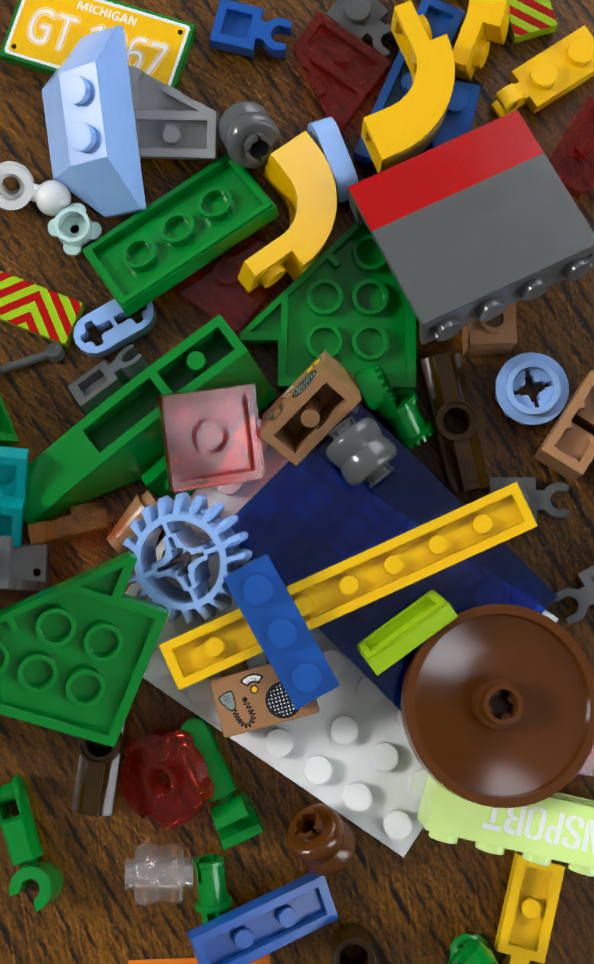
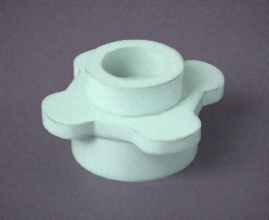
M81 203L70 204L69 207L61 210L48 223V232L51 236L59 238L64 244V252L69 256L79 255L82 252L83 246L91 240H97L102 235L100 224L91 221L86 214L85 206ZM73 226L79 227V231L77 233L71 232V228Z

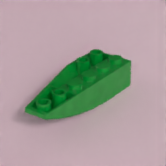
M220 314L107 398L28 465L24 520L28 526L36 525L142 480L141 476L174 446L182 453L188 450L191 438L202 429H205L214 440L204 450V452L208 451L235 431L241 423L252 415L255 416L278 398L249 351Z

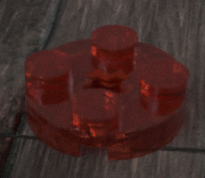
M166 729L153 730L135 739L127 747L124 755L128 753L126 766L120 768V783L128 804L142 819L148 815L153 820L160 822L155 825L163 829L177 828L197 816L202 811L205 803L212 798L214 785L210 779L207 764L195 746L192 736L187 731L181 729L174 732ZM163 770L170 778L171 787L168 783L162 784L159 780L158 775Z

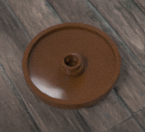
M490 604L456 613L458 616L456 619L417 647L407 666L401 691V714L409 745L415 757L431 778L443 788L462 799L494 808L523 807L545 800L564 788L578 774L594 746V672L591 664L576 640L563 627L537 611L510 604Z

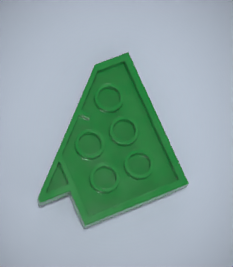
M355 222L306 271L239 333V339L243 344L278 345V389H288L324 350L353 375L379 362L381 367L384 368V371L381 373L386 372V378L390 380V386H393L394 390L411 388L415 391L416 316L365 223L358 226Z

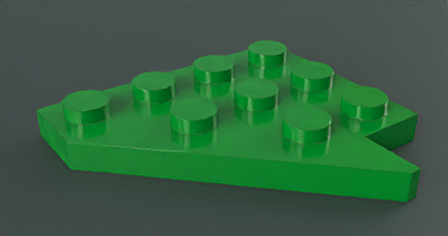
M128 551L0 610L1 715L115 747L168 616L166 607L124 594L137 561L135 553Z

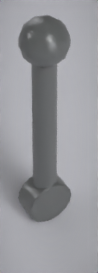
M51 343L43 352L0 365V375L48 359L51 362H59L64 358L65 351L61 344Z

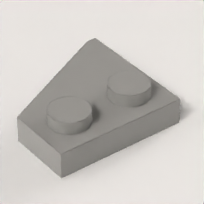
M128 66L140 159L218 160L219 136L217 131L219 114L206 105L184 95L179 90L144 73L139 68Z

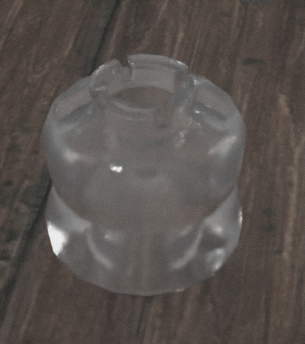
M142 843L135 849V859L125 858V891L134 889V900L139 905H149L158 901L175 905L183 900V888L193 889V857L184 858V848L179 843H168L162 846Z

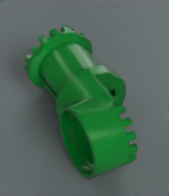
M379 362L354 374L363 398L372 411L377 409L381 418L388 419L396 434L394 441L399 449H413L414 443L420 446V440L426 442V437L429 438L431 433H434L430 420H424L415 404L417 401L415 391L411 388L393 391V386H390V380L386 378V372L381 373L384 371V368L381 367Z
M462 932L459 934L460 936H455L453 942L450 943L448 964H498L486 939L480 936L479 933L471 935V933Z

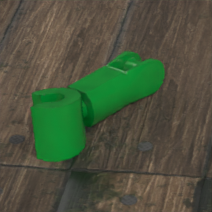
M199 717L185 721L180 728V737L191 761H193V768L208 802L216 801L217 803L209 808L223 851L264 832L262 820L248 796L244 792L233 795V792L238 787L222 751L219 750L209 723Z
M18 774L12 777V782L0 786V826L11 865L19 864L20 870L11 878L9 897L22 892L30 886L32 880H35L39 885V894L33 904L35 912H38L59 896L63 887V875L52 862L38 860V857L44 855V851L32 814L27 785L24 778ZM16 801L20 814L11 817L7 803Z

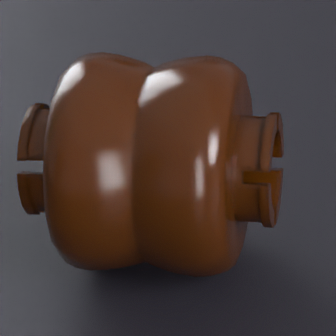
M313 804L303 808L294 816L287 830V845L290 851L303 862L307 870L317 876H331L339 873L349 864L354 856L356 849L354 832L346 822L342 821L337 811L326 804Z

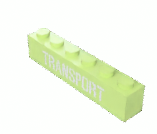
M427 773L417 819L425 830L429 831L428 836L432 839L448 844H457L458 838L476 842V848L496 855H504L505 849L522 852L521 857L523 859L543 866H550L551 860L568 863V869L576 873L594 877V800L557 792L547 799L531 805L515 808H494L483 806L452 794Z

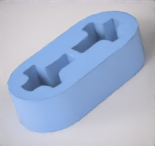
M332 117L311 122L308 124L307 131L330 165L336 184L337 204L348 201V187L359 181L339 128Z
M113 299L86 314L77 322L73 335L75 343L86 355L92 358L108 356L145 335L154 327L157 317L155 307L152 301L145 305L147 309L141 313L144 320L136 324L133 319H127L118 324L117 322L127 316L117 301ZM112 325L114 326L102 334L104 342L101 345L96 346L92 341L85 343V340L90 337L88 329L96 326L99 331H102Z

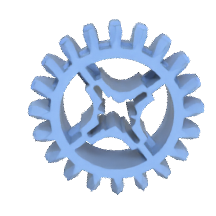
M187 492L177 494L175 500L168 495L159 498L157 507L151 504L142 509L141 513L144 519L138 518L132 521L129 527L135 535L125 538L123 543L125 547L133 551L137 556L134 566L135 572L131 574L128 581L130 584L139 582L142 587L138 591L136 598L143 600L149 596L153 599L152 603L166 607L168 621H175L182 613L186 623H193L198 619L199 614L205 620H210L217 614V609L226 611L232 606L231 597L233 596L223 580V576L243 566L240 563L252 558L251 550L239 548V544L248 538V533L240 531L235 534L231 526L238 522V516L233 514L223 519L221 514L224 510V503L218 501L208 509L207 495L204 494L195 496L193 501H191ZM184 521L200 527L212 539L205 540L195 535L191 526H186ZM164 528L166 536L163 538L166 548L165 555L161 560L157 561V540ZM190 552L193 555L203 552L192 563L190 561L186 564L184 560L172 563L182 553ZM219 554V576L211 589L208 578L211 577L208 563L212 556ZM165 576L174 577L178 580L183 590L174 586Z

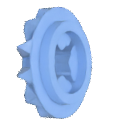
M522 353L511 358L501 368L495 380V400L499 403L505 416L512 418L521 425H542L552 420L563 410L569 395V383L564 370L554 359L541 353ZM526 374L534 385H549V387H545L536 395L537 402L535 405L534 402H531L528 395H514L525 385Z

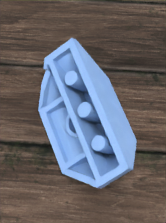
M117 25L82 37L42 89L53 180L62 182L72 194L107 218L146 210L124 27Z

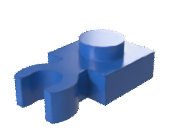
M220 0L209 39L210 46L213 49L254 58L256 47L259 46L263 47L274 58H285L287 53L286 44L275 42L273 37L278 34L291 36L292 23L284 18H274L269 22L263 21L264 8L230 0Z

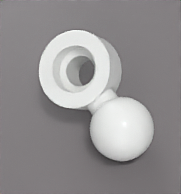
M14 161L0 163L1 208L17 210L27 205L29 201L36 202L37 207L42 213L48 216H56L61 210L69 207L71 204L70 191L62 182L47 180L40 185L35 184L32 174L24 165ZM6 177H14L19 181L20 188L10 191L5 188L3 180Z

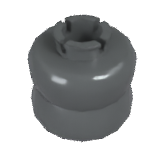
M253 101L235 103L224 111L219 120L217 132L220 143L225 147L230 158L237 165L244 168H259L266 165L270 154L280 148L281 142L279 127L270 117L269 113L262 105Z
M350 416L328 434L334 441L327 447L326 455L333 464L341 469L342 475L349 485L356 487L366 481L369 487L372 488L395 469L389 462L397 455V448L389 439L382 435L381 429L374 419L365 417L356 422L354 416Z

